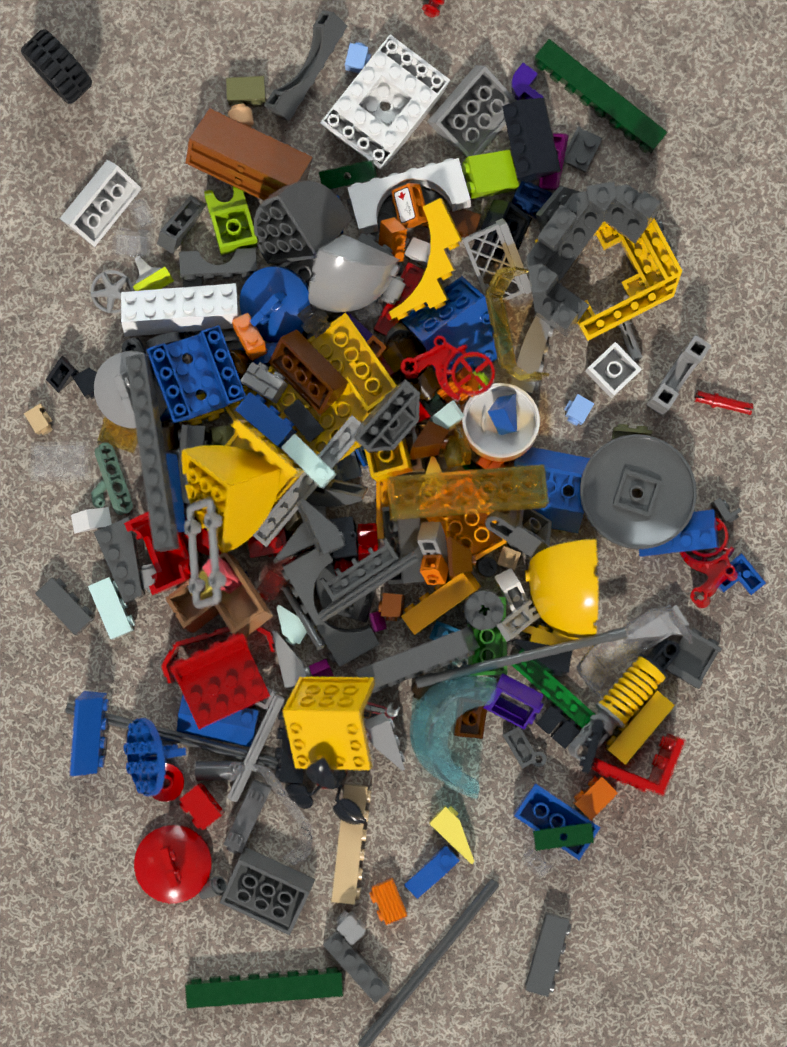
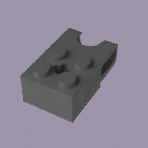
M498 492L490 496L488 507L492 513L486 517L485 523L490 531L530 557L549 547L552 521L523 502L518 504L502 493ZM495 501L502 502L503 506L501 507L496 504Z

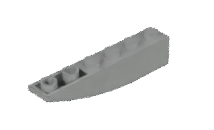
M535 316L526 334L511 381V385L521 388L529 395H532L533 391L537 392L539 380H536L538 373L542 374L545 363L541 362L543 354L547 355L550 345L546 343L548 336L552 337L554 330L552 326L538 316Z

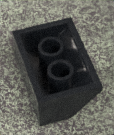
M493 199L480 230L496 224V221L503 218L509 227L518 251L532 218L509 201ZM496 230L489 232L486 240L495 243L498 236ZM476 239L472 249L477 251L481 241ZM484 242L480 252L489 255L493 245ZM496 247L492 257L501 260L504 250ZM479 255V257H481V258H483V259H485V260L488 259V258H486V257H483V256ZM491 260V261H490V262H492V263H495V264L499 265V262H497V261H494V260ZM503 264L502 267L510 270V266Z

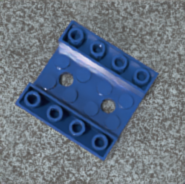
M219 325L202 330L198 335L168 345L163 343L146 349L173 423L190 420L217 411L246 397ZM184 354L190 355L192 363H184L182 356ZM196 391H204L206 398L204 400L197 399Z
M531 447L525 454L514 459L508 497L518 504L523 502L552 521L551 529L578 534L584 515L580 499V483L583 471L590 458ZM526 479H533L536 486L533 489H528L525 486ZM565 486L573 488L572 496L567 497L563 494Z

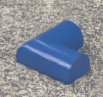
M741 553L731 561V565L738 573L737 579L734 581L726 579L718 588L720 591L725 592L739 581L746 591L752 595L765 585L766 582Z

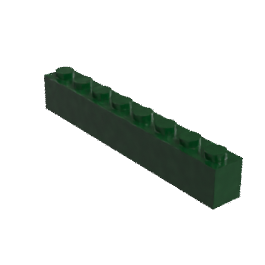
M548 39L535 55V66L540 71H547L554 82H561L569 94H576L580 97L579 101L583 105H590L595 109L594 113L600 118L605 117L609 120L608 123L612 128L616 130L619 128L623 131L624 137L629 141L634 140L637 142L639 149L643 152L652 154L666 137L668 132L552 40Z
M327 967L326 971H318V968L307 969L305 973H299V970H289L287 974H279V971L268 972L266 976H260V973H250L248 977H240V974L229 975L227 979H221V976H211L209 980L194 977L190 978V981L185 984L187 1009L343 997L344 994L342 970H338L337 967Z

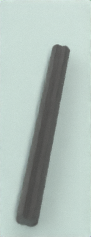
M411 552L318 613L322 621H327L418 562L419 557L415 552Z

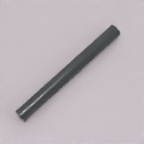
M289 586L283 588L284 594L317 650L323 649L324 644L303 612Z

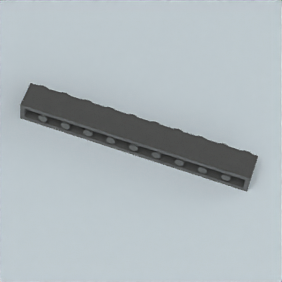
M145 353L126 357L154 550L164 552L180 549L153 367L148 355Z

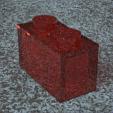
M270 570L257 590L260 591L259 595L266 601L270 602L271 599L276 601L288 582Z

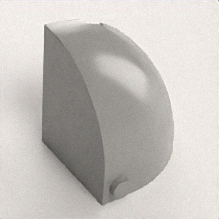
M342 235L318 251L312 271L316 274L310 280L309 302L312 306L330 312H349L361 309L377 300L386 291L392 278L398 274L400 266L397 265L400 259L347 235Z

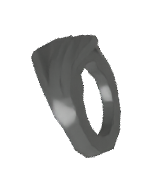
M400 322L395 324L384 339L385 346L389 345L392 337L399 333H403L401 339L404 337L407 339L409 335L407 327Z

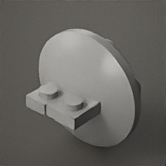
M138 351L121 352L107 359L99 368L94 381V396L101 412L113 423L126 428H136L126 357L143 354ZM154 373L159 413L161 417L162 414L165 412L167 405Z

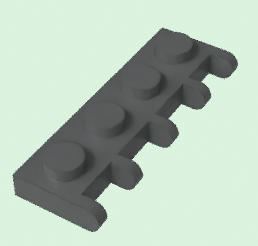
M386 538L383 539L385 546L376 552L371 547L368 548L371 555L360 562H357L355 557L351 559L354 565L341 573L339 568L335 569L338 575L328 582L324 577L320 579L333 602H336L399 561L398 556Z

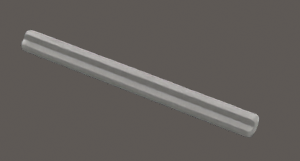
M274 695L228 794V799L237 802L285 701L279 695Z

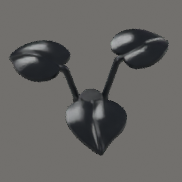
M325 757L310 763L306 768V773L310 780L320 784L313 791L308 792L307 788L300 783H291L284 789V793L287 794L292 803L300 808L309 809L314 803L311 796L323 786L327 789L337 788L335 798L337 804L333 806L337 817L346 823L354 825L363 824L367 821L361 809L354 801L347 798L340 800V793L343 788L341 783L346 777V772L343 769L331 770Z

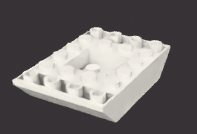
M390 34L320 124L368 161L373 160L374 165L382 169L393 159L434 107L449 84L450 79ZM388 102L391 108L388 111H383L380 109V104Z

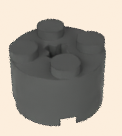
M475 592L464 603L463 617L467 624L477 630L492 629L503 618L504 607L502 601L493 592ZM481 605H483L484 608L487 607L488 611L485 612V616L483 615V613L479 614L478 610L481 609Z

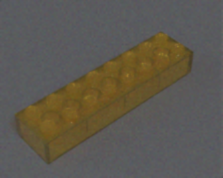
M544 465L388 477L386 482L390 520L545 508L549 503Z

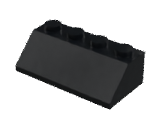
M545 98L518 100L502 106L517 178L527 183L560 172V164Z

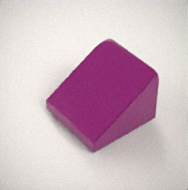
M381 612L370 613L369 618L373 631L378 632L387 629Z

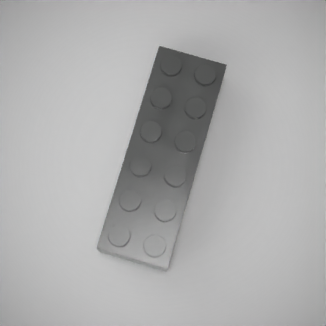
M469 626L356 670L358 677H374L375 685L371 692L374 693L435 670L440 666L443 667L457 661L456 657H458V660L467 658L475 654L474 650L478 649L479 645L472 627Z

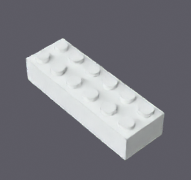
M236 283L121 292V323L125 337L169 332L202 331L217 325L221 329L234 328L232 321L239 317Z

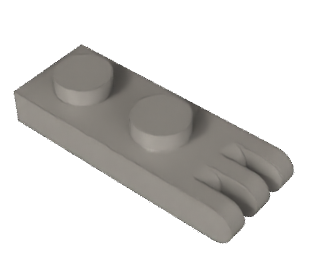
M531 599L523 603L497 625L506 642L512 640L540 617L539 613L533 615V612L536 610L535 606L528 607L533 603Z

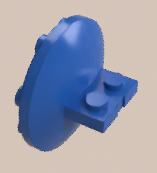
M269 266L256 271L246 280L240 293L241 315L250 314L252 319L249 322L254 327H257L265 341L278 343L282 336L296 329L302 334L312 319L313 306L309 302V287L297 273L288 268Z
M137 718L129 724L127 743H124L123 746L128 760L126 771L128 774H131L138 793H142L144 796H154L161 791L164 783L165 759L185 756L186 749L185 747L178 748V744L163 746L154 724L148 718Z

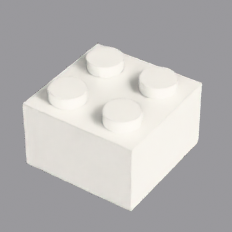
M615 342L585 372L612 399L642 369Z

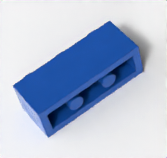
M249 392L235 410L275 445L281 448L296 434L297 431L292 428L294 424L286 417L284 420L278 416L280 412L272 405L270 408L264 404L266 400L258 393L254 396Z

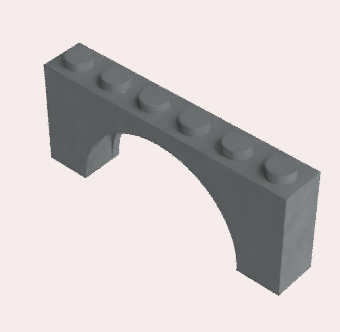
M315 546L283 563L281 573L286 581L290 579L293 585L290 588L294 596H299L302 600L300 606L305 614L309 613L312 619L309 621L315 630H319L321 634L319 638L324 647L328 646L330 650L328 655L332 663L337 662L340 667L379 645V642L369 624L360 628L344 629L321 620L314 605L313 589L320 572L333 560L330 554L320 557Z

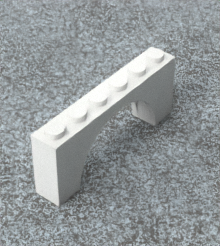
M449 158L438 164L430 163L419 169L411 168L404 173H392L385 178H373L369 182L355 183L351 187H347L359 234L364 233L366 235L378 232L377 221L382 204L392 194L391 190L408 183L420 184V186L437 191L447 200L452 212L471 207V200L459 158Z

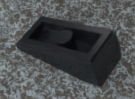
M299 399L284 410V413L309 442H312L325 431Z

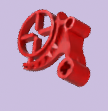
M437 336L434 339L435 347L428 352L420 354L414 359L406 358L401 363V370L408 379L416 378L423 369L433 365L436 369L437 380L443 391L458 402L461 399L460 395L462 393L470 396L485 393L490 389L495 379L493 363L487 356L478 352L466 353L467 345L455 348L448 344L442 336ZM461 353L462 356L455 361L452 370L448 369L453 358ZM468 357H480L485 360L475 369L476 373H479L488 365L491 367L492 376L487 386L478 375L474 376L475 380L483 388L481 390L467 391L462 388L464 384L472 379L470 374L459 383L455 379V371L460 362L469 373H472V368L464 360ZM409 365L414 368L411 372L407 369ZM447 374H452V380L458 389L457 393L450 388Z
M716 518V522L719 523L717 525V532L722 528L725 531V540L720 548H714L716 551L709 554L692 551L696 556L701 557L702 561L693 559L686 552H679L688 566L708 576V580L700 587L694 588L690 594L692 602L698 608H705L710 604V597L715 594L718 587L726 579L734 581L738 577L737 571L729 560L735 548H727L729 533L725 524L718 518ZM723 551L726 552L724 555H722V556L719 557L718 559H715V560H712V561H707V558L716 557V556L720 555ZM701 595L704 599L700 600L697 597Z

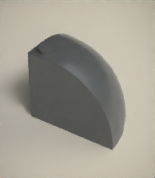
M300 181L277 190L260 205L254 218V234L258 236V247L267 264L316 259L319 249L334 241L352 218L339 198L329 188L313 181Z

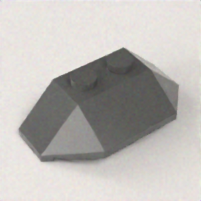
M407 380L401 382L386 394L364 419L353 439L367 452L394 450L419 421L420 393Z

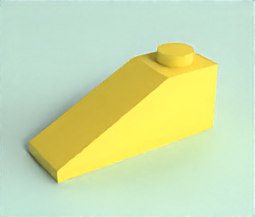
M444 806L432 818L429 824L473 864L474 859L460 820L457 817L459 813L452 806L449 808Z

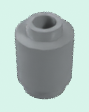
M399 276L393 277L388 288L382 294L381 300L395 305L396 301H399L406 285L403 283L404 279Z
M153 564L141 566L142 571H140L143 589H147L148 593L151 592L149 586L155 581L151 577V575L156 574Z

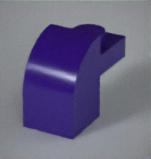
M522 63L513 75L511 83L513 97L517 101L522 97H525V99L544 98L531 87L537 79L538 73L525 63Z

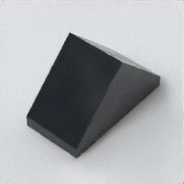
M61 356L46 380L59 393L80 372L68 359Z

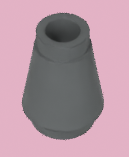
M213 877L199 892L200 898L205 900L223 895L227 889L226 881L222 877Z

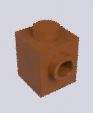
M383 593L382 601H379V612H381V616L386 617V621H397L398 618H402L405 595Z

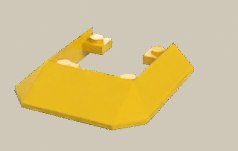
M655 218L635 244L605 222L595 233L594 236L597 237L603 250L620 242L637 274L621 282L629 297L628 299L597 315L594 314L589 304L588 309L577 322L580 331L587 341L674 297L682 269Z

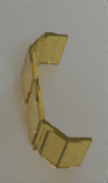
M519 267L501 268L494 274L489 284L490 287L486 290L485 294L490 323L494 330L493 338L499 366L507 369L508 371L506 372L519 381L535 382L542 380V378L550 376L549 373H527L516 364L503 298L513 277L529 273V270Z

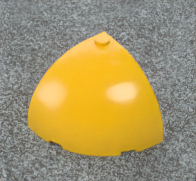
M206 445L182 450V472L187 477L188 484L185 485L190 504L206 498L213 500L215 513L222 518L221 526L216 528L218 549L223 553L231 551L252 537L268 517L276 499L280 469L258 454L236 447ZM207 507L194 511L202 528H205L204 518L207 514Z
M596 539L567 542L544 549L531 558L528 570H525V581L529 582L530 596L540 617L555 631L574 639L593 636L597 633V625H594L596 620H598V577L595 576L598 565Z

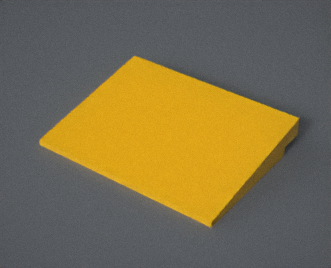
M344 313L308 339L322 356L349 382L343 394L322 415H319L289 383L278 403H274L259 394L266 400L264 404L270 408L272 405L280 412L278 416L283 420L285 417L289 419L284 410L294 401L299 399L325 431L312 442H309L295 425L292 428L297 431L296 435L317 455L351 415L362 423L385 395L397 386L347 313ZM270 366L268 371L274 374L276 370ZM245 385L242 386L246 396L249 392L256 396L257 392ZM243 400L225 407L234 422L236 420H246L235 410ZM356 441L341 460L361 447V445Z

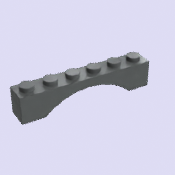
M322 10L313 25L311 49L304 66L290 82L274 89L264 104L276 117L290 121L295 115L299 104L304 100L307 91L314 84L315 78L320 70L323 69L330 54L333 53L339 39L344 35L348 25L334 12Z

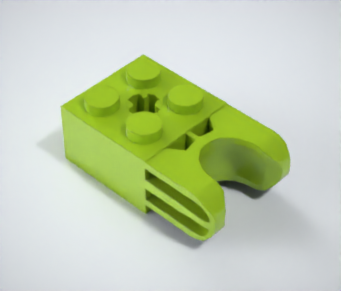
M234 186L233 198L228 202L218 201L214 196L213 190L204 191L221 255L236 252V249H249L258 246L244 192Z

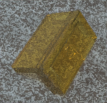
M462 424L455 425L454 436L447 437L450 439L445 450L442 449L447 467L469 465L471 461V449Z

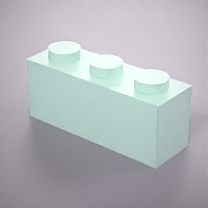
M108 577L89 585L88 588L110 639H115L134 631V619L132 615L128 616L125 610L128 606L120 598L115 580L112 577Z

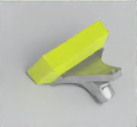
M140 256L134 258L139 269V278L133 286L135 291L162 289L174 281L166 267L154 268L149 266Z

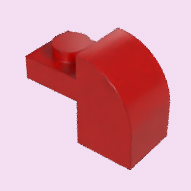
M376 523L358 524L359 561L371 555L368 548L371 547L374 552L378 550Z

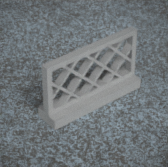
M503 218L496 221V224L462 238L483 294L491 307L523 293L528 294L532 292L531 284L511 232ZM496 230L498 235L495 243L486 240L488 233ZM474 239L481 241L477 251L470 248L469 241ZM484 242L493 245L489 255L480 252ZM496 247L504 250L501 260L492 257ZM479 255L488 258L484 268L476 264ZM491 260L499 262L496 272L487 269ZM503 264L511 268L508 277L499 274ZM485 272L494 275L491 284L483 282ZM497 277L506 279L503 289L494 286ZM510 281L517 284L518 290L514 292L506 291ZM492 289L500 291L499 298L491 301L489 295Z

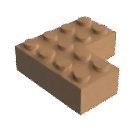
M228 552L222 553L218 557L230 564L242 585L230 594L221 590V600L218 604L196 608L193 604V597L188 589L187 583L189 580L165 598L173 612L177 613L175 615L183 628L192 633H195L220 613L233 634H244L246 638L273 617L237 559Z

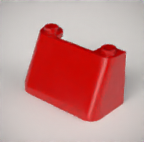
M149 511L124 523L127 532H136L137 540L143 538L156 570V574L151 575L155 581L149 586L152 595L174 589L191 579L190 556L180 532H178L180 549L160 552L154 550Z

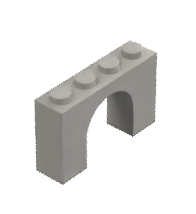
M695 335L687 343L646 405L660 415L666 413L678 397L679 390L691 372L702 361L712 345Z

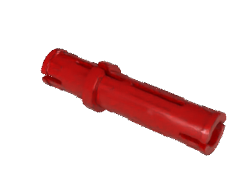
M700 390L696 391L695 395L702 396L703 398L695 397L694 402L708 404L712 408L720 407L748 415L752 413L751 410L745 409V407L753 409V403L722 397L718 393L710 394Z

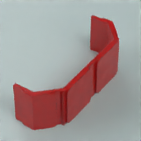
M260 626L256 630L267 636L270 650L275 652L272 632ZM229 627L217 629L211 634L204 633L175 642L173 649H170L161 665L168 684L175 682L169 667L180 647L231 632Z

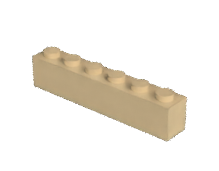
M345 783L343 798L354 801L361 809L364 818L367 820L366 822H368L369 810L365 809L366 802H370L371 791H368V786ZM342 820L340 821L332 902L355 905V899L359 900L361 888H357V881L362 880L363 869L359 868L360 860L364 861L365 849H361L362 841H366L367 830L363 829L364 823L354 825Z

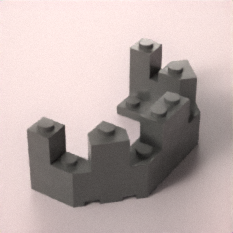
M615 182L587 186V191L573 193L565 205H560L538 235V242L527 255L535 315L567 337L588 309L589 304L563 287L559 282L603 222L635 244L658 214L660 201L645 190L641 194L628 184L615 186Z

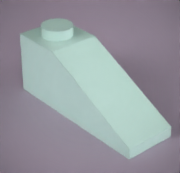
M296 434L281 447L321 488H324L337 475Z

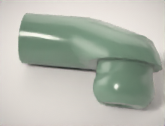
M103 479L91 492L92 503L96 508H103L105 505L103 493L106 490Z

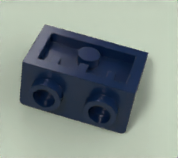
M521 181L511 203L524 213L537 219V212L553 193L530 182Z

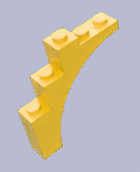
M442 198L423 207L431 235L428 265L413 293L402 304L389 311L392 319L397 317L400 320L408 316V311L414 309L416 312L426 307L424 304L426 302L429 308L435 307L437 310L445 306V301L449 300L439 278L445 280L453 276L452 272L456 269L446 249L448 248L451 251L459 247V242L462 241V238Z

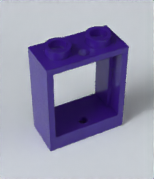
M502 673L483 708L525 730L528 723L532 725L537 714L540 713L544 705L541 702L544 695ZM503 692L530 706L529 710L527 711L500 697V694Z

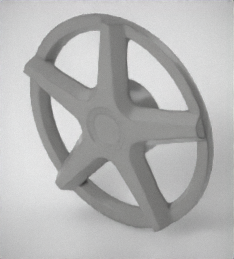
M115 270L100 273L91 285V297L94 304L100 310L107 313L120 312L121 309L112 310L115 299L121 300L120 289L126 282L130 286V291H134L130 279L125 274ZM107 274H117L122 276V278L113 284ZM102 277L105 289L94 291L97 281ZM95 297H107V309L102 307Z

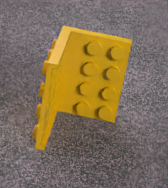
M236 420L232 425L235 428V434L225 446L236 447L258 454L280 469L278 491L273 509L302 475L304 470L249 421Z
M299 677L283 709L295 768L306 769L310 763L325 757L331 769L371 770L372 761L362 713L374 688V677Z

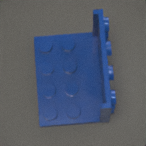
M463 276L444 288L449 299L445 301V306L436 310L435 307L429 308L426 302L424 303L426 307L416 312L413 310L408 316L400 319L407 329L423 344L427 352L435 347L434 339L437 336L444 337L446 342L455 348L467 345L466 353H482L491 362H494L514 347L486 297ZM461 353L453 358L448 369L452 370L455 361L462 356ZM480 357L464 359L472 368V373L485 362ZM461 362L457 366L455 373L464 367ZM447 374V380L452 376V374Z

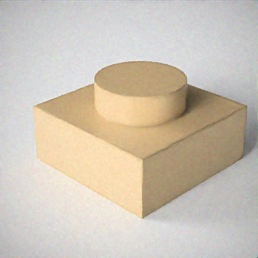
M503 546L497 565L508 569L511 568L515 571L521 552Z

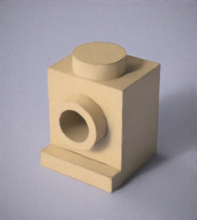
M38 404L24 413L38 435L41 433L46 435L53 430L49 423L52 419L46 411L43 412L45 407L42 404Z

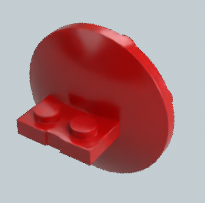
M166 825L150 832L139 844L134 858V871L139 885L150 897L163 903H181L195 897L208 882L212 870V857L207 843L197 832L182 825Z

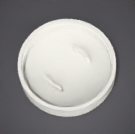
M506 383L492 384L485 393L470 397L463 411L462 430L465 440L475 453L485 459L498 462L516 459L525 454L537 438L540 425L538 408L531 396L517 386ZM516 394L517 432L499 435L488 410L497 397Z

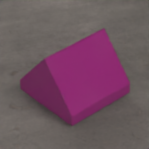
M326 658L309 666L313 677L334 676Z

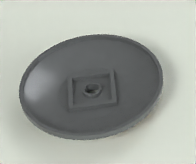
M626 435L613 439L593 454L582 474L580 499L589 523L602 537L621 547L651 549L671 541L686 527L696 505V481L690 465L676 448L656 437ZM639 489L642 492V497L634 498L632 490Z

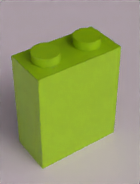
M510 150L468 156L462 162V172L466 176V186L471 199L508 193L519 187Z

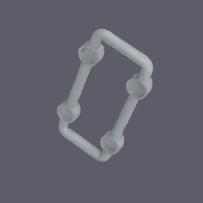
M211 498L190 504L187 507V520L184 524L185 534L188 535L191 569L188 589L192 593L193 604L196 608L218 604L221 600V587L226 584V576L219 572L216 528L221 526L222 518L215 513V505ZM207 507L204 524L209 530L212 571L209 575V585L213 588V597L201 600L200 593L205 590V581L199 578L196 534L200 533L201 524L195 520L194 511Z

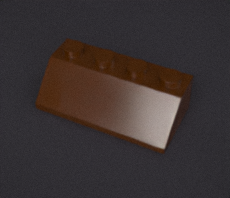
M297 329L280 338L268 362L279 374L285 377V380L319 415H322L343 394L349 383Z

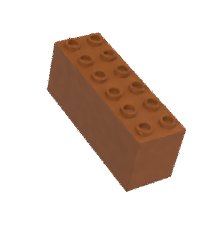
M209 108L189 138L185 163L265 201L271 194L289 184L307 181L313 157Z

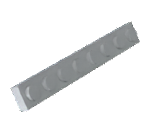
M352 415L318 454L331 469L336 466L356 442L353 438L361 422ZM304 471L270 511L264 523L253 536L267 547L298 511L297 502L301 499L306 501L319 485Z

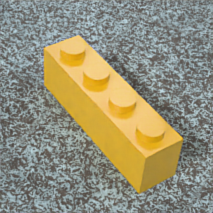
M654 690L652 695H648V700L641 707L638 705L639 710L637 712L633 711L634 716L623 729L618 728L620 732L608 739L606 749L626 765L675 705L658 690Z

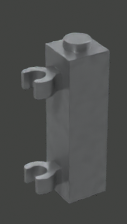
M255 779L253 780L224 842L228 851L235 854L243 851L272 787Z

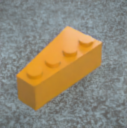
M471 572L449 576L451 580L448 583L438 584L434 587L436 590L430 595L427 592L419 598L420 603L416 606L412 603L404 609L405 614L401 617L414 635L481 588V585Z

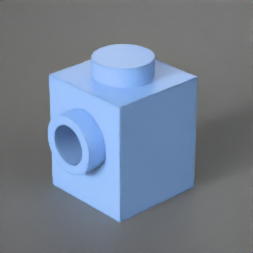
M359 42L349 44L345 70L360 73L371 59V54H368L369 50L365 44Z
M577 394L574 401L569 400L564 409L567 411L565 415L568 417L567 421L575 426L578 424L582 425L594 403Z

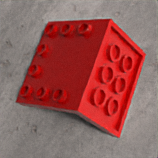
M233 634L228 637V641L213 643L209 646L210 649L204 652L198 650L191 654V658L186 660L183 658L178 659L172 663L173 666L169 667L180 686L199 730L270 697L249 651L244 634Z
M668 733L666 737H661L658 745L661 749L659 754H655L651 764L654 766L649 779L640 777L595 757L591 769L603 776H610L625 785L629 784L644 793L650 790L664 796L686 740Z

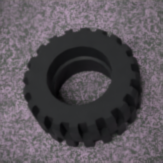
M45 29L40 30L22 46L21 54L25 57L26 61L67 104L74 103L91 87L92 80L85 69L49 31Z

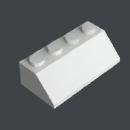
M107 160L60 217V220L95 247L142 188L121 168Z

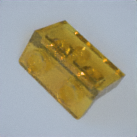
M103 418L104 424L97 440L134 454L138 444L136 428L122 427L107 418Z

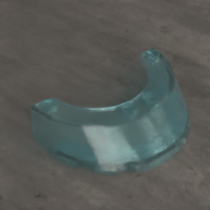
M467 675L438 682L427 690L413 711L410 723V739L413 751L426 771L455 791L478 799L480 784L477 779L464 773L462 767H457L452 760L448 749V735L453 723L461 714L471 708L489 705L493 702L496 691V678Z

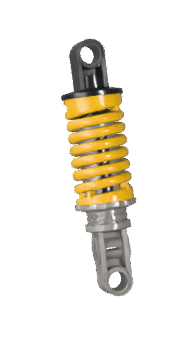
M662 639L647 656L642 653L638 655L636 662L632 663V667H629L627 672L623 673V678H619L618 683L613 685V689H609L608 695H604L603 700L596 703L597 713L590 717L591 721L582 728L578 736L569 744L568 751L571 756L581 760L582 755H587L589 748L585 747L588 736L593 735L591 727L594 720L601 718L605 723L598 747L608 735L611 736L613 734L612 731L616 727L621 729L625 727L629 718L634 716L633 711L637 712L639 710L637 705L642 706L644 704L643 700H648V695L653 694V690L650 687L657 689L658 685L668 678L665 669L680 653V646L677 642ZM670 644L671 649L666 653V647ZM582 746V752L577 754V749Z

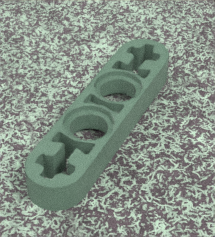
M102 443L96 447L95 457L114 511L118 515H125L132 510L133 503L113 446L109 443ZM101 450H107L108 454H102ZM108 465L114 468V475L108 473ZM114 483L121 487L120 493L114 491ZM120 504H123V505L125 504V505H126V508H124V507L121 508V507H120Z

